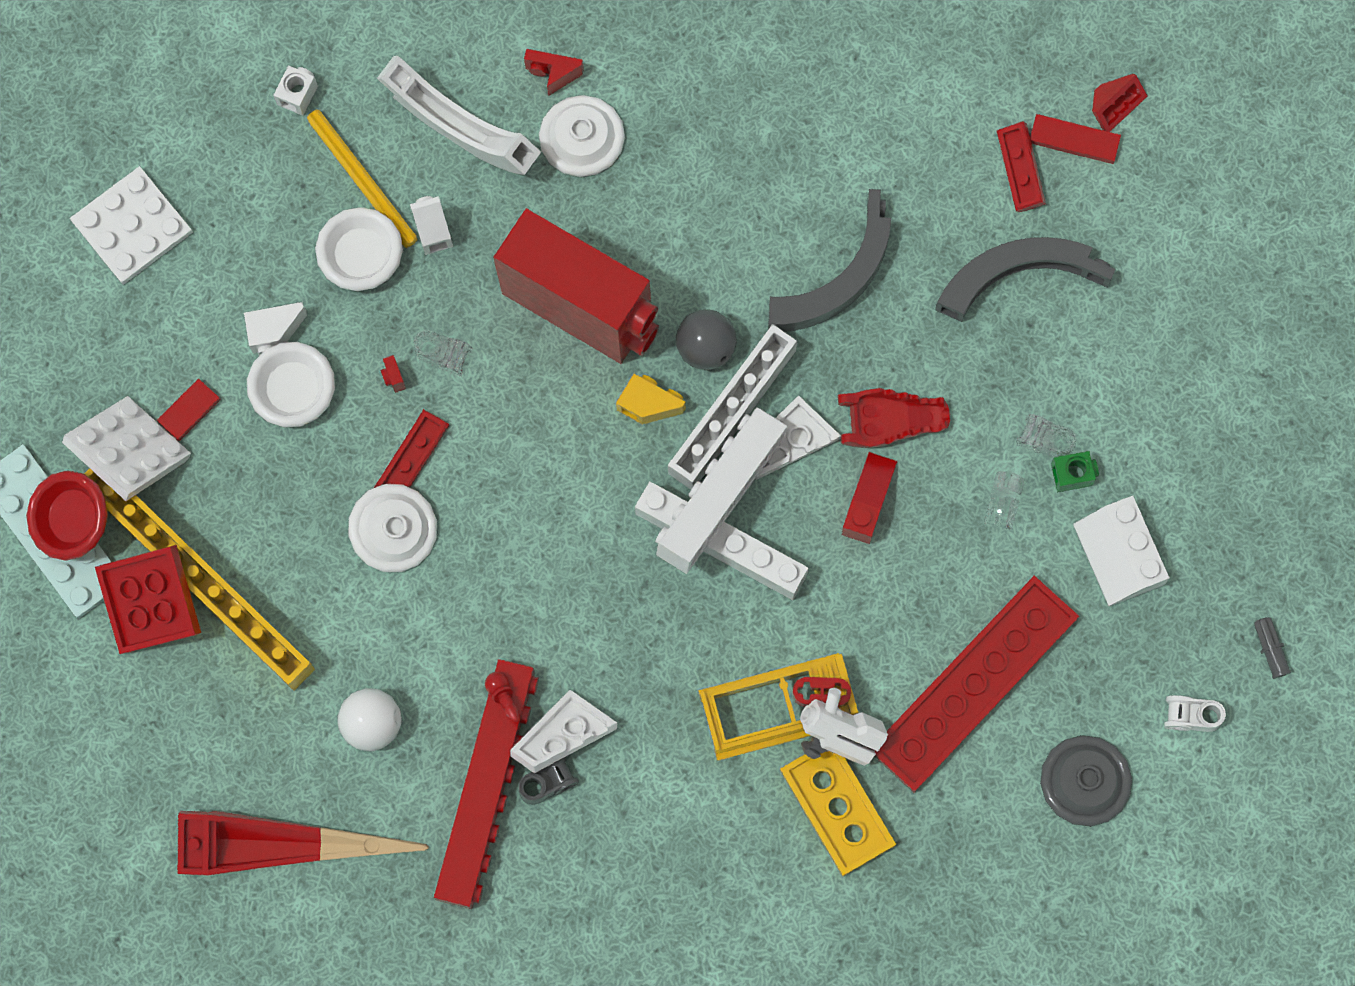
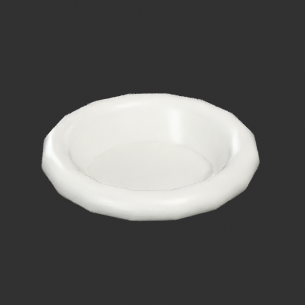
M581 95L568 97L552 106L542 120L539 140L541 151L550 165L564 174L585 177L597 175L612 166L622 152L625 132L623 121L612 106L600 98Z
M359 207L343 210L330 218L319 232L315 251L318 266L328 280L343 289L363 291L374 289L390 279L399 267L403 246L401 234L391 219L377 210Z
M300 342L279 343L264 350L253 362L247 377V396L254 411L267 422L284 428L301 427L318 419L329 407L335 391L334 372L328 359L315 347Z
M383 484L368 490L356 501L349 516L348 536L355 553L368 566L382 572H403L418 566L430 554L437 539V519L431 504L418 491L403 484Z

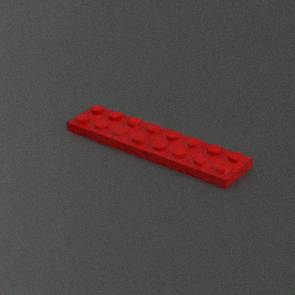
M1034 575L887 730L888 735L885 743L879 751L873 750L876 753L874 757L915 793L1079 618V615Z

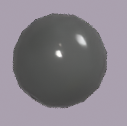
M702 309L689 314L683 319L676 333V347L683 361L700 370H713L726 364L732 357L737 345L736 331L731 321L715 310Z

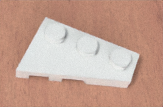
M800 396L796 397L775 418L787 425L783 441L755 479H760L840 440L841 435Z
M569 690L510 750L511 757L533 773H536L617 729V722Z

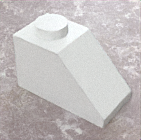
M302 302L244 313L249 347L253 354L258 353L260 356L264 350L279 343L288 342L307 316Z

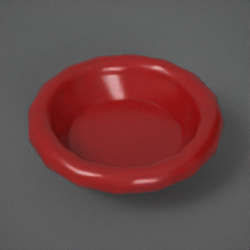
M69 470L51 474L38 484L29 499L26 515L28 532L36 547L50 558L64 561L83 557L95 548L105 532L108 517L106 500L97 483L83 473Z

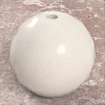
M365 688L352 693L343 701L338 713V728L343 738L351 746L363 751L373 752L389 745L396 738L402 722L400 708L393 697L379 689Z

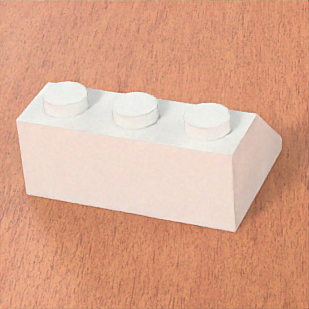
M1133 496L1104 506L1073 524L1108 606L1161 587L1169 580L1168 573Z

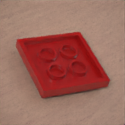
M177 545L95 567L119 654L201 633Z

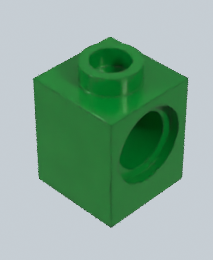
M1089 451L1054 457L1051 463L1057 493L1093 486L1096 480L1095 477L1099 476L1097 462L1095 459L1091 460ZM1071 466L1081 468L1083 476H1072L1068 468Z

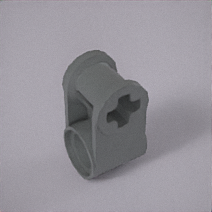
M564 757L536 773L530 772L522 777L519 782L521 799L527 804L535 805L577 785L579 780L577 777H573L565 762L567 758ZM557 770H559V772H560V774H561L563 780H562L561 777L559 776ZM528 783H538L542 788L540 793L536 796L527 795L524 792V788Z

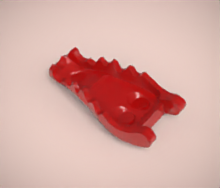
M882 388L838 394V405L850 407L852 433L841 435L842 445L859 448L880 447L923 433L945 431L950 424L949 407L943 397L920 398L918 395L908 394L907 392L896 393L892 389L886 390Z

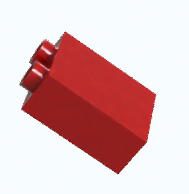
M525 208L493 257L502 294L620 364L623 363L630 350L643 356L653 343L659 330V325L653 322L658 312V307L651 303L650 280Z

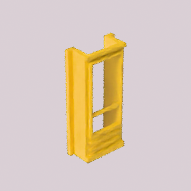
M837 653L698 690L714 743L717 761L811 736L805 733L801 720L796 721L787 690L788 683L785 680L809 674L810 677L844 679L851 687L842 654ZM780 682L779 688L783 690L791 723L726 740L715 699ZM834 686V688H837L841 691L840 686ZM851 688L852 693L849 702L839 709L855 715L858 714V709ZM814 691V694H820V691ZM841 691V696L846 695V692Z

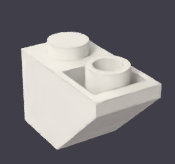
M425 196L419 198L416 203L410 204L425 255L453 247L439 196L434 198Z

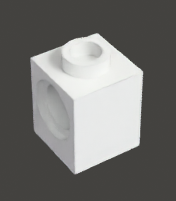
M288 66L273 95L277 105L303 116L318 87L314 74L303 67L296 69ZM294 86H304L300 92H291Z

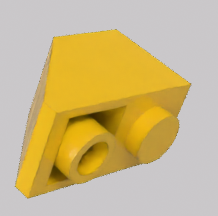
M633 374L617 400L616 408L617 411L643 425L683 414L686 410V402L683 401V396L672 389L665 391L658 387V383L647 375L640 377Z

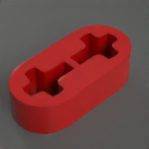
M803 677L794 684L792 694L797 704L806 707L815 699L826 703L828 694H824V691H829L830 688L838 685L841 691L846 692V695H842L838 704V708L849 702L852 692L850 685L844 679ZM804 684L810 685V690L820 691V694H811L809 699L805 700L803 699V694L798 693V690H802Z

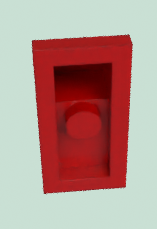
M526 49L524 56L525 69L535 76L543 77L546 76V73L550 74L547 83L548 96L583 75L584 66L582 59Z

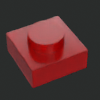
M394 355L383 358L386 368L380 371L386 387L392 385L395 393L405 390L406 387Z

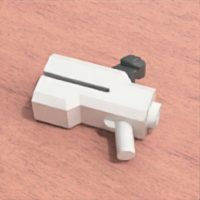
M830 688L826 703L815 699L801 713L800 720L805 733L812 736L811 741L801 742L803 752L809 758L816 759L821 757L820 753L830 751L865 766L876 755L873 750L879 751L885 743L888 735L885 726L881 720L863 712L851 715L839 709L838 704L841 691L837 688Z

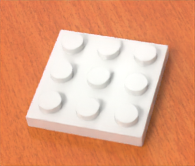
M140 166L69 218L122 285L193 233L191 228Z
M129 396L65 434L62 441L69 450L125 501L184 464L191 454Z

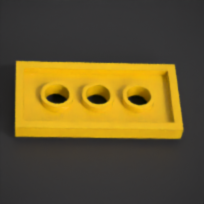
M830 751L820 753L821 757L816 759L809 758L804 754L780 768V772L842 877L895 847V841L845 757ZM823 772L829 775L831 779L829 787L819 789L814 785L813 777L817 773ZM841 799L845 802L847 810L843 815L836 816L830 812L829 803L832 800ZM852 825L859 827L862 831L861 840L858 842L848 841L845 837V829Z

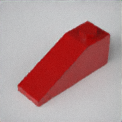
M871 452L868 453L841 535L870 544L897 464L896 460Z

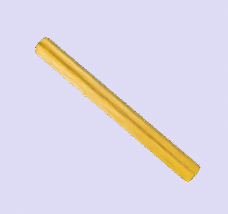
M314 110L307 116L310 125L372 206L392 220L401 234L402 245L405 248L414 245L417 242L415 233L322 112Z

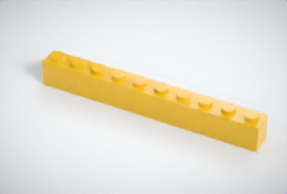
M90 468L84 473L99 486L106 500L107 511L149 552L177 545L189 590L293 691L315 670L312 664L137 495L125 501Z

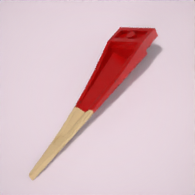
M180 811L178 813L177 874L215 875L321 860L425 851L429 848L428 845L417 842L220 811Z

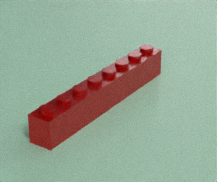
M500 659L497 661L495 672H502L507 676L509 687L513 690L511 698L517 707L519 719L517 722H514L509 718L500 702H494L492 695L488 694L434 894L436 901L472 909L474 903L479 904L484 886L479 885L482 873H488L492 855L487 854L490 842H496L500 825L495 824L498 812L504 813L508 796L503 795L505 784L512 783L515 773V766L511 765L512 757L510 750L523 738V736L519 735L521 724L527 725L530 717L531 707L526 706L529 694L535 695L539 682V677H535L533 667Z

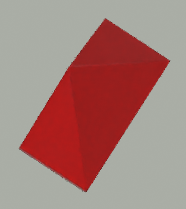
M1132 73L1103 83L1094 90L1092 112L1102 130L1110 132L1148 97L1137 75Z

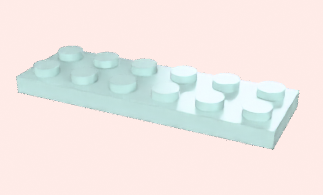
M22 444L0 460V515L76 618L80 619L104 601L95 567L110 563L111 560L99 544L83 557L68 561L50 558L36 547L28 532L27 509L29 499L38 484L48 476L28 449Z

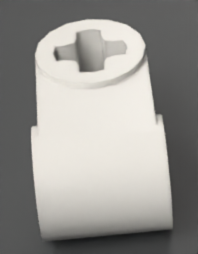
M1186 696L1166 697V702L1169 704L1168 721L1164 722V728L1213 732L1225 720V709L1217 701L1193 699ZM1208 709L1213 710L1217 715V722H1206L1202 712Z

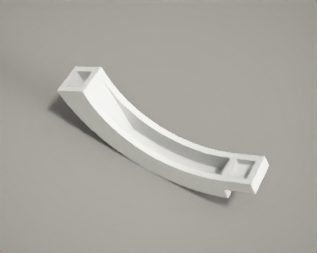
M393 56L377 77L394 94L393 98L414 116L466 151L491 165L512 173L525 175L541 153L521 133H514L493 126L452 102L424 80L399 56Z

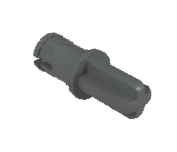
M1265 617L1254 622V626L1263 648L1260 652L1265 654L1272 678L1275 679L1290 674L1291 670L1282 649L1284 643H1280L1272 619Z

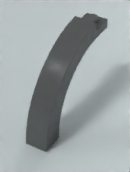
M869 189L865 236L858 253L849 266L831 282L811 292L785 297L770 296L768 330L772 324L783 332L815 326L841 313L864 293L881 266L890 234L891 218L885 217L886 200H880L881 189Z
M1032 237L1014 240L991 248L966 264L943 290L937 301L935 311L962 322L972 303L985 289L1008 275L1024 270L1045 268L1062 270L1079 275L1108 288L1116 269L1111 268L1110 264L1104 260L1089 258L1093 247L1076 241L1052 237Z

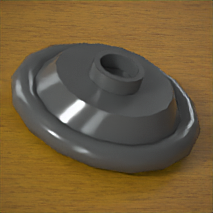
M1080 735L1065 739L1050 751L1042 765L1040 784L1045 801L1057 816L1074 825L1091 827L1107 823L1122 812L1131 795L1132 775L1127 760L1116 746L1100 737Z

